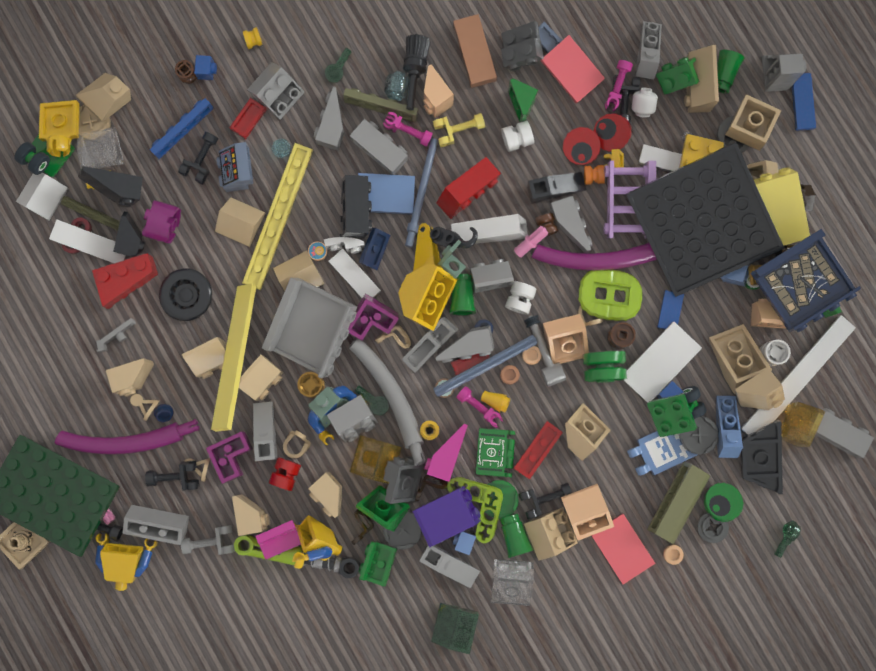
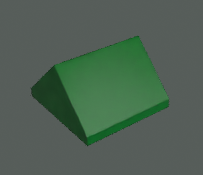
M513 78L509 82L508 93L520 123L526 121L536 100L538 89Z
M379 485L357 503L356 508L384 528L394 532L409 510L410 505L405 502L394 504L385 502L386 489Z

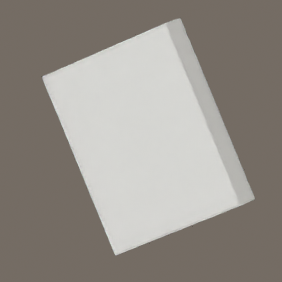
M44 173L39 175L32 174L16 202L50 220L69 188Z

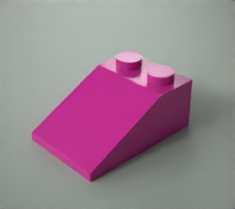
M463 424L433 455L432 459H427L424 468L428 470L427 475L450 481L468 425Z

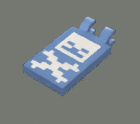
M657 431L638 439L637 443L639 446L627 451L630 458L640 454L643 457L645 464L635 468L638 476L644 475L649 471L656 475L698 455L690 453L683 447L679 434L660 437Z

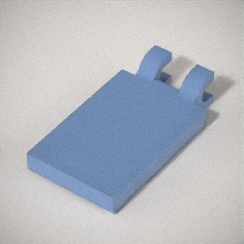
M358 173L359 176H368V182H371V193H368L369 201L372 203L371 212L413 214L415 176Z

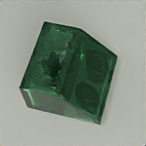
M440 603L431 642L453 651L470 654L479 613Z

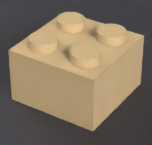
M746 94L725 135L760 151L766 144L781 110Z

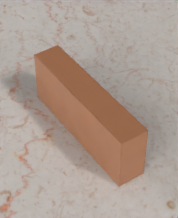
M479 14L454 20L453 27L471 88L496 82L497 76Z

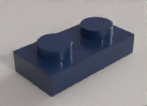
M372 227L359 263L373 270H378L391 235Z

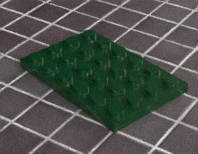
M19 435L0 468V515L65 550L82 557L120 486L31 439Z

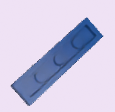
M206 98L199 100L193 106L194 109L189 113H185L180 118V122L175 126H171L166 131L165 136L157 139L152 144V148L149 150L158 159L166 154L214 109Z

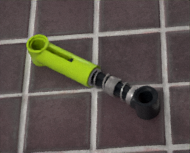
M242 535L235 540L234 549L237 554L265 559L262 550L255 548L256 546L260 547L256 537ZM242 540L249 542L250 547L248 550L241 548ZM297 546L266 560L295 565V562H292L294 554L301 552L305 555L306 553L303 552L302 547ZM330 557L326 561L321 559L310 562L308 560L304 561V566L308 564L312 568L334 570V572L345 578L355 577L360 568L359 561L354 557ZM348 562L353 563L355 566V571L352 573L345 570V564Z

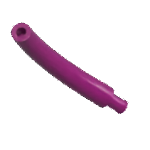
M650 243L606 253H573L538 244L531 258L547 264L577 270H613L657 260Z
M193 419L181 425L175 422L149 432L122 437H90L62 430L57 435L54 443L67 449L85 453L129 454L157 449L182 441L184 435L199 431L200 427L196 425L198 424L197 420Z

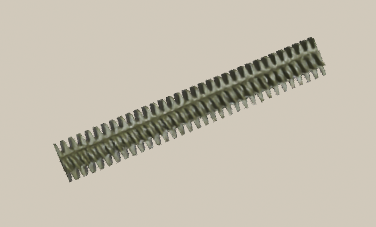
M63 196L61 205L105 226L108 225V227L110 226V228L112 227L116 231L119 229V220L67 196Z

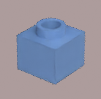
M465 531L456 534L452 543L455 545L454 549L470 555L476 535Z

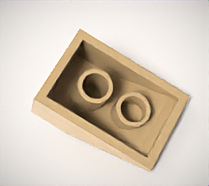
M744 324L709 337L724 378L734 394H736L735 389L766 368L772 371Z

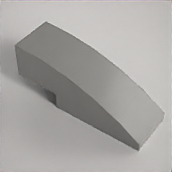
M446 317L441 318L434 331L430 330L403 357L402 361L416 373L458 329Z

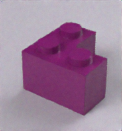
M365 293L355 311L357 313L356 317L350 323L348 330L350 334L360 340L364 339L372 325L389 334L397 323L399 315L395 310Z
M241 431L206 448L222 484L243 475L236 457L253 449L246 432Z

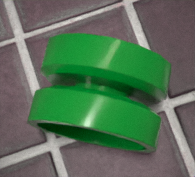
M605 351L583 354L584 365L596 366V368L584 371V382L608 383L627 379V369L624 367H614V365L626 362V352Z

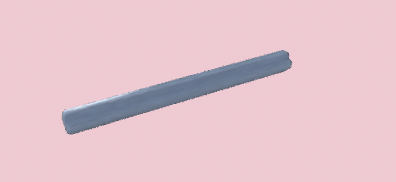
M531 335L436 386L433 389L436 396L444 395L537 344L535 336Z

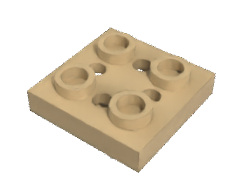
M15 522L0 534L1 551L19 570L23 569L50 543L49 540Z

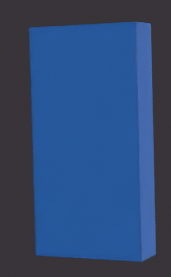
M664 291L657 328L665 330L672 322L678 325L684 294L675 297L673 292Z

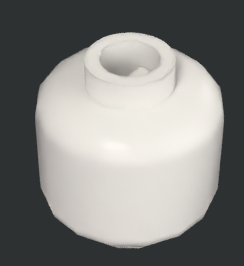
M641 88L640 91L635 92L631 107L635 115L650 117V114L656 111L658 96L650 88Z

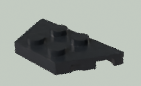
M775 420L742 438L741 474L742 478L749 482H754L763 488L783 494L781 421Z

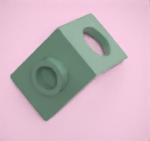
M460 240L452 247L450 245L446 247L441 253L444 257L438 263L455 279L466 268L463 263L452 255L460 245ZM450 262H453L458 266L457 271H454L450 268Z

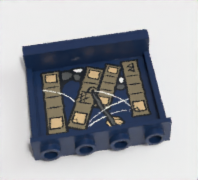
M822 229L750 273L789 332L796 330L798 333L808 327L806 323L811 320L816 322L823 318L825 311L829 309L831 312L841 306L839 302L844 299L846 301L851 300L857 296L856 292L861 289L860 286L855 288L822 237L825 236V233Z

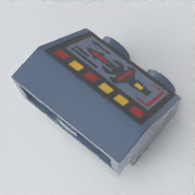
M234 143L220 150L219 157H217L218 169L221 168L222 174L219 176L220 187H223L226 192L249 189V184H253L250 151L247 143Z

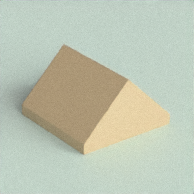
M230 198L219 210L215 232L250 247L265 212Z
M307 250L273 268L284 291L290 278H300L316 287L325 284Z

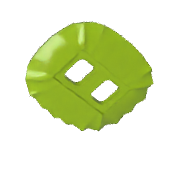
M591 270L580 281L578 300L581 308L590 316L605 320L627 321L635 317L641 308L642 287L639 281L628 273L616 270ZM597 287L607 290L605 300L595 297ZM616 290L625 292V301L623 303L614 301Z

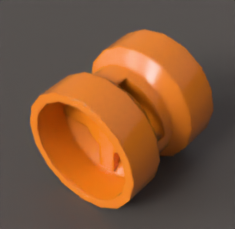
M597 165L594 169L591 166H584L585 185H591L593 181L598 184L605 183L604 165Z

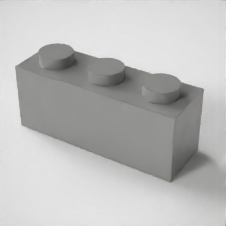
M364 119L351 133V141L388 173L395 175L408 161L407 151L401 145L397 147L388 134H382L378 131L379 127L374 122H368Z
M824 408V410L819 409L815 411L806 428L807 431L856 458L865 457L874 437L869 435L868 430L852 426L850 420L834 416L835 412L830 409Z
M131 505L124 517L123 534L181 545L187 533L189 516Z

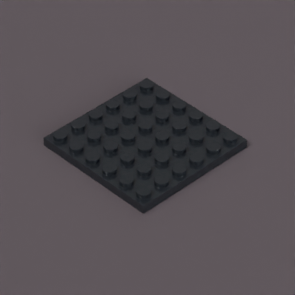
M736 142L626 193L675 297L785 249Z

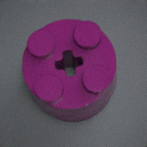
M154 200L151 209H147L145 212L144 220H147L143 228L142 236L171 244L176 236V233L173 232L180 224L181 209L174 205Z

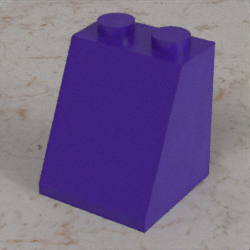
M465 486L425 503L413 511L429 548L477 525L481 521L480 512L477 507H474L471 501L472 495Z

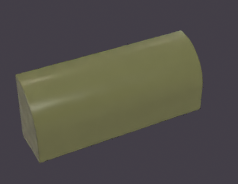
M683 462L647 530L674 545L710 475L693 464Z

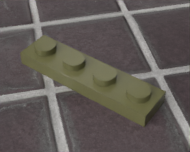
M345 88L343 94L345 103L383 114L394 112L397 117L401 116L404 120L415 123L417 121L418 108H415V106L414 110L409 111L406 109L407 104L397 103L393 99L379 98L378 95L372 93L365 94L355 88Z

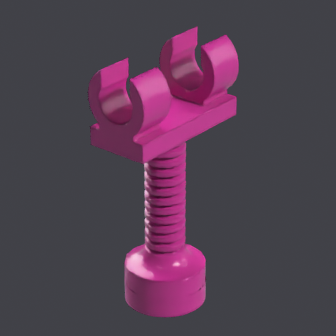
M625 60L618 61L616 68L619 69L614 89L607 97L608 100L604 105L605 110H607L609 103L614 104L612 112L619 106V100L622 96L620 95V90L626 73L632 70V63Z
M394 112L387 114L389 116L385 118V123H383L385 129H392L394 133L397 129H400L419 138L420 144L427 147L432 137V132L427 130L419 132V130L417 131L402 123V117H397Z
M465 386L456 398L462 403L466 401L484 415V419L487 422H490L494 428H499L493 422V419L499 418L503 422L501 415L495 412L494 409L490 408L488 410V408L479 403L471 395L472 391Z

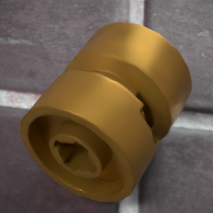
M306 372L298 379V389L306 397L316 398L325 389V382L323 378L318 377L317 373Z

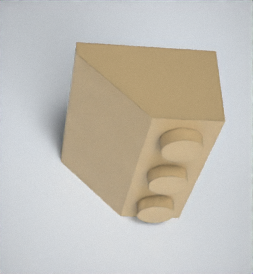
M716 45L691 51L686 56L688 59L696 58L693 66L699 79L697 84L686 87L687 95L684 98V105L688 108V113L711 112L719 102Z

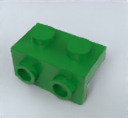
M684 57L679 59L677 64L672 65L670 62L661 67L662 70L656 76L664 95L699 82L693 63L696 61L695 57L690 59Z
M371 541L365 549L366 558L359 568V579L385 587L397 548L377 541Z

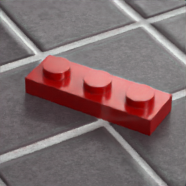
M546 421L514 466V469L530 480L563 432Z

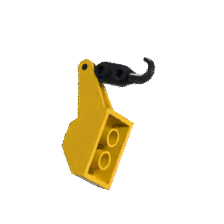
M426 223L419 225L413 272L406 275L398 292L405 317L434 331L458 280L443 270L438 264L441 259L437 245L443 247L450 245L452 247L460 240L461 243L457 248H470L476 243L478 238V232L475 228L470 227L473 236L469 241H464L454 231L442 227H435L433 229Z

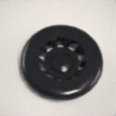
M183 268L173 271L163 280L159 289V301L162 309L168 316L179 321H191L199 318L207 311L212 300V289L208 279L194 269Z

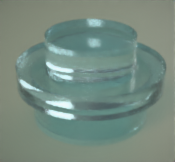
M285 139L276 140L272 145L274 155L279 158L288 156L291 151L290 143Z

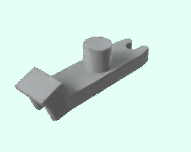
M130 318L104 338L96 341L97 352L108 351L107 344L117 338L119 343L126 340L127 337L123 332L136 324L135 320Z

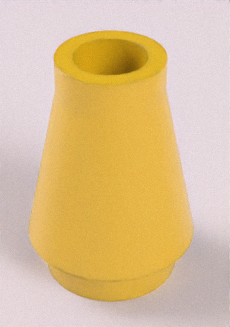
M484 391L480 401L486 403L499 413L501 411L505 413L509 406L510 398L505 394Z
M425 421L420 427V434L426 440H433L439 435V426L434 421ZM431 427L433 433L427 434L426 428Z

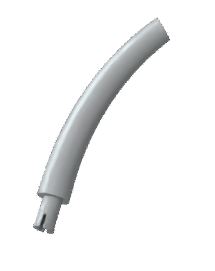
M356 337L350 344L349 349L368 369L384 393L397 420L405 448L411 451L414 465L419 466L426 463L427 461L421 447L424 441L416 418L403 391L380 358L363 340Z

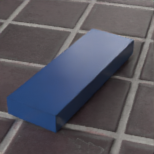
M804 73L792 85L796 131L814 130L816 128L811 73Z

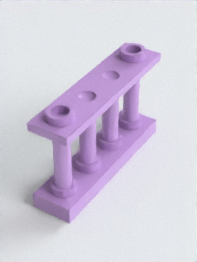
M614 161L607 162V165L604 167L605 177H607V223H604V234H607V238H613V232H642V234H645L641 225H613L614 213H635L632 206H614V194H626L639 188L614 187V175H642L645 177V184L656 180V161H647L643 167H614Z

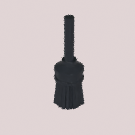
M419 34L406 37V56L404 57L403 70L410 77L406 107L409 111L414 110L417 78L426 73V58L431 43L428 37Z

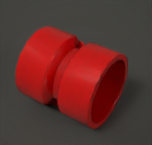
M277 457L274 466L276 471L272 472L268 483L292 491L296 482L294 476L298 475L301 465Z

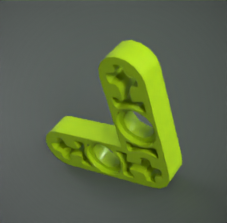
M462 477L452 478L447 485L449 492L456 489L453 486L456 482L461 487L468 484L466 489L469 491L472 486L479 488V496L472 495V501L482 503L480 511L481 521L477 524L476 538L481 543L490 542L496 532L503 500L502 491L497 487ZM495 492V496H497L498 499H495L493 501L492 506H487L486 504L489 505L492 501V497L489 496V494ZM486 510H491L494 513L493 520L485 518ZM486 524L492 525L487 528V534H490V536L484 538V534L481 532L485 530Z

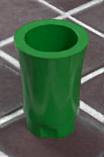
M725 49L719 51L717 62L719 93H729L738 70L745 59L742 54Z
M461 273L457 277L458 280L452 291L449 314L456 316L476 314L472 275Z
M518 514L500 519L503 526L501 528L505 538L508 558L534 550Z

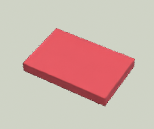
M570 35L544 56V59L540 60L575 103H578L605 79Z
M622 513L612 520L614 527L591 536L620 582L625 584L656 563Z

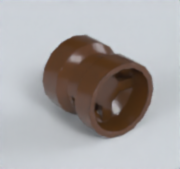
M181 60L176 64L175 73L183 83L191 84L197 79L194 74L195 68L191 62Z
M553 213L535 218L536 225L546 228L547 236L558 232V228L553 222L555 219Z

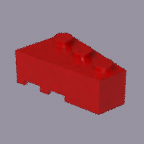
M485 157L446 186L436 203L452 219L460 211L466 209L473 200L479 199L486 189H492L498 183L497 179L501 173Z
M148 253L92 270L102 307L106 309L112 308L114 304L129 296L128 294L137 288L139 289L158 275L154 259Z

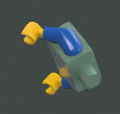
M328 386L308 405L310 409L308 423L319 434V439L325 445H328L326 443L327 437L334 440L333 435L324 430L331 424L327 414L357 397L346 386L335 388Z

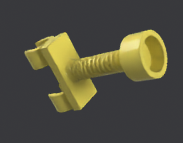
M482 113L474 115L472 120L454 126L449 125L447 116L433 121L435 130L446 127L448 136L438 139L440 147L454 144L452 134L457 131L466 130L473 126L477 127L478 130L485 128Z

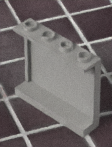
M290 278L262 349L274 351L319 374V378L328 377L334 370L333 363L341 353V344L349 334V325L356 317L357 313L355 311L357 306L300 278Z

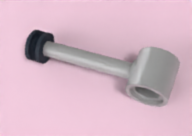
M529 316L528 319L524 320V323L527 324L526 328L531 327L546 365L545 368L541 369L547 387L566 381L561 364H553L538 327V324L541 323L537 319L539 316Z

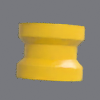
M257 27L253 28L252 31H243L248 49H252L255 45H263Z

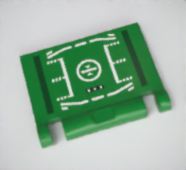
M479 428L477 475L512 477L513 473H504L505 468L513 469L515 440L507 439V434L515 435L516 431Z

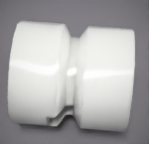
M527 120L517 123L516 127L511 125L501 129L508 152L519 149L520 145L526 147L534 144L533 133Z
M514 281L510 290L512 296H508L505 307L514 312L528 315L532 305L530 300L534 299L537 289L531 285Z
M782 340L766 342L759 348L770 366H777L787 362L791 354L790 347Z

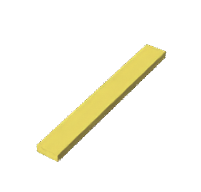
M297 143L294 144L242 284H254L256 289H262L313 149Z
M254 284L237 286L211 430L215 432L231 430L256 292Z

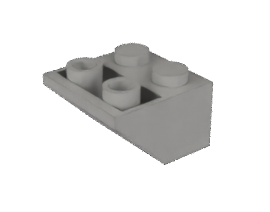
M273 62L268 65L247 89L260 104L280 120L304 94L302 88L281 66Z
M361 395L327 414L337 434L344 442L356 440L360 433L371 431L378 423Z

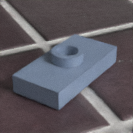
M545 22L538 27L542 49L548 54L563 40Z

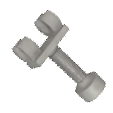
M232 526L216 527L215 538L196 541L184 538L181 544L182 553L189 554L192 553L194 548L217 545L218 555L235 552L234 545L223 546L221 534L231 533Z

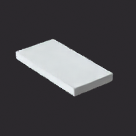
M672 322L627 369V379L624 381L648 403L662 391L702 347L681 327Z

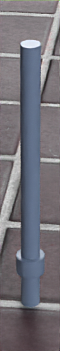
M435 138L430 140L411 222L408 223L406 230L408 234L405 246L412 248L415 234L418 233L419 229L418 221L438 140Z

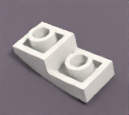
M334 237L324 239L326 249H331V251L340 250L342 246H345L347 252L356 254L362 252V249L365 247L364 241L355 238Z

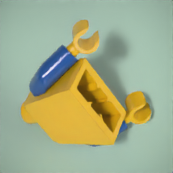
M308 515L299 525L294 523L302 550L306 553L305 555L301 552L294 554L292 562H295V568H302L306 560L309 562L318 559L326 561L332 554L338 556L341 553L342 546L337 543L334 532L312 516Z
M99 533L96 535V541L99 543V546L96 549L95 563L104 574L106 581L115 582L116 590H126L127 583H133L135 578L140 577L146 570L152 556L151 550L157 546L158 542L155 540L154 545L150 547L148 546L149 539H145L146 549L143 550L142 546L109 543V534H105V539L102 541V534Z

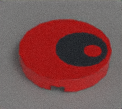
M616 113L602 116L596 122L593 130L599 137L601 148L609 152L614 149L624 148L632 135L629 121Z
M575 128L566 135L563 141L565 156L576 165L590 164L600 153L601 144L599 137L589 128Z

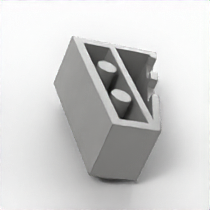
M803 54L762 56L765 92L788 90L806 71V61L803 60Z

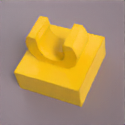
M620 149L612 150V155H604L605 159L614 161V167H624V153Z

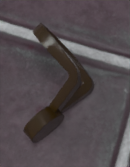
M425 475L421 487L417 491L415 501L419 502L425 485L446 489L447 482L430 475ZM426 479L436 481L441 485H437L432 482L426 481Z
M359 509L354 512V515L364 531L351 541L353 545L363 539V536L374 528L371 518ZM359 514L365 518L370 526L369 528L362 522Z

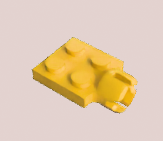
M72 100L40 103L39 139L47 141L46 151L51 156L61 157V151H63V157L68 156L72 139L79 138V102Z
M687 134L679 168L723 148L724 142Z

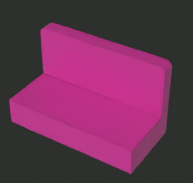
M293 520L255 536L265 559L272 558L301 545Z

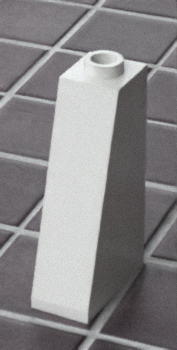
M519 214L451 224V231L459 234L464 241H469L473 236L470 227L475 228L478 232L475 244L525 239V236L528 235L526 220Z

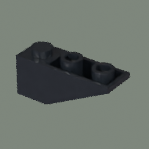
M582 172L546 176L529 180L527 183L531 204L586 191Z

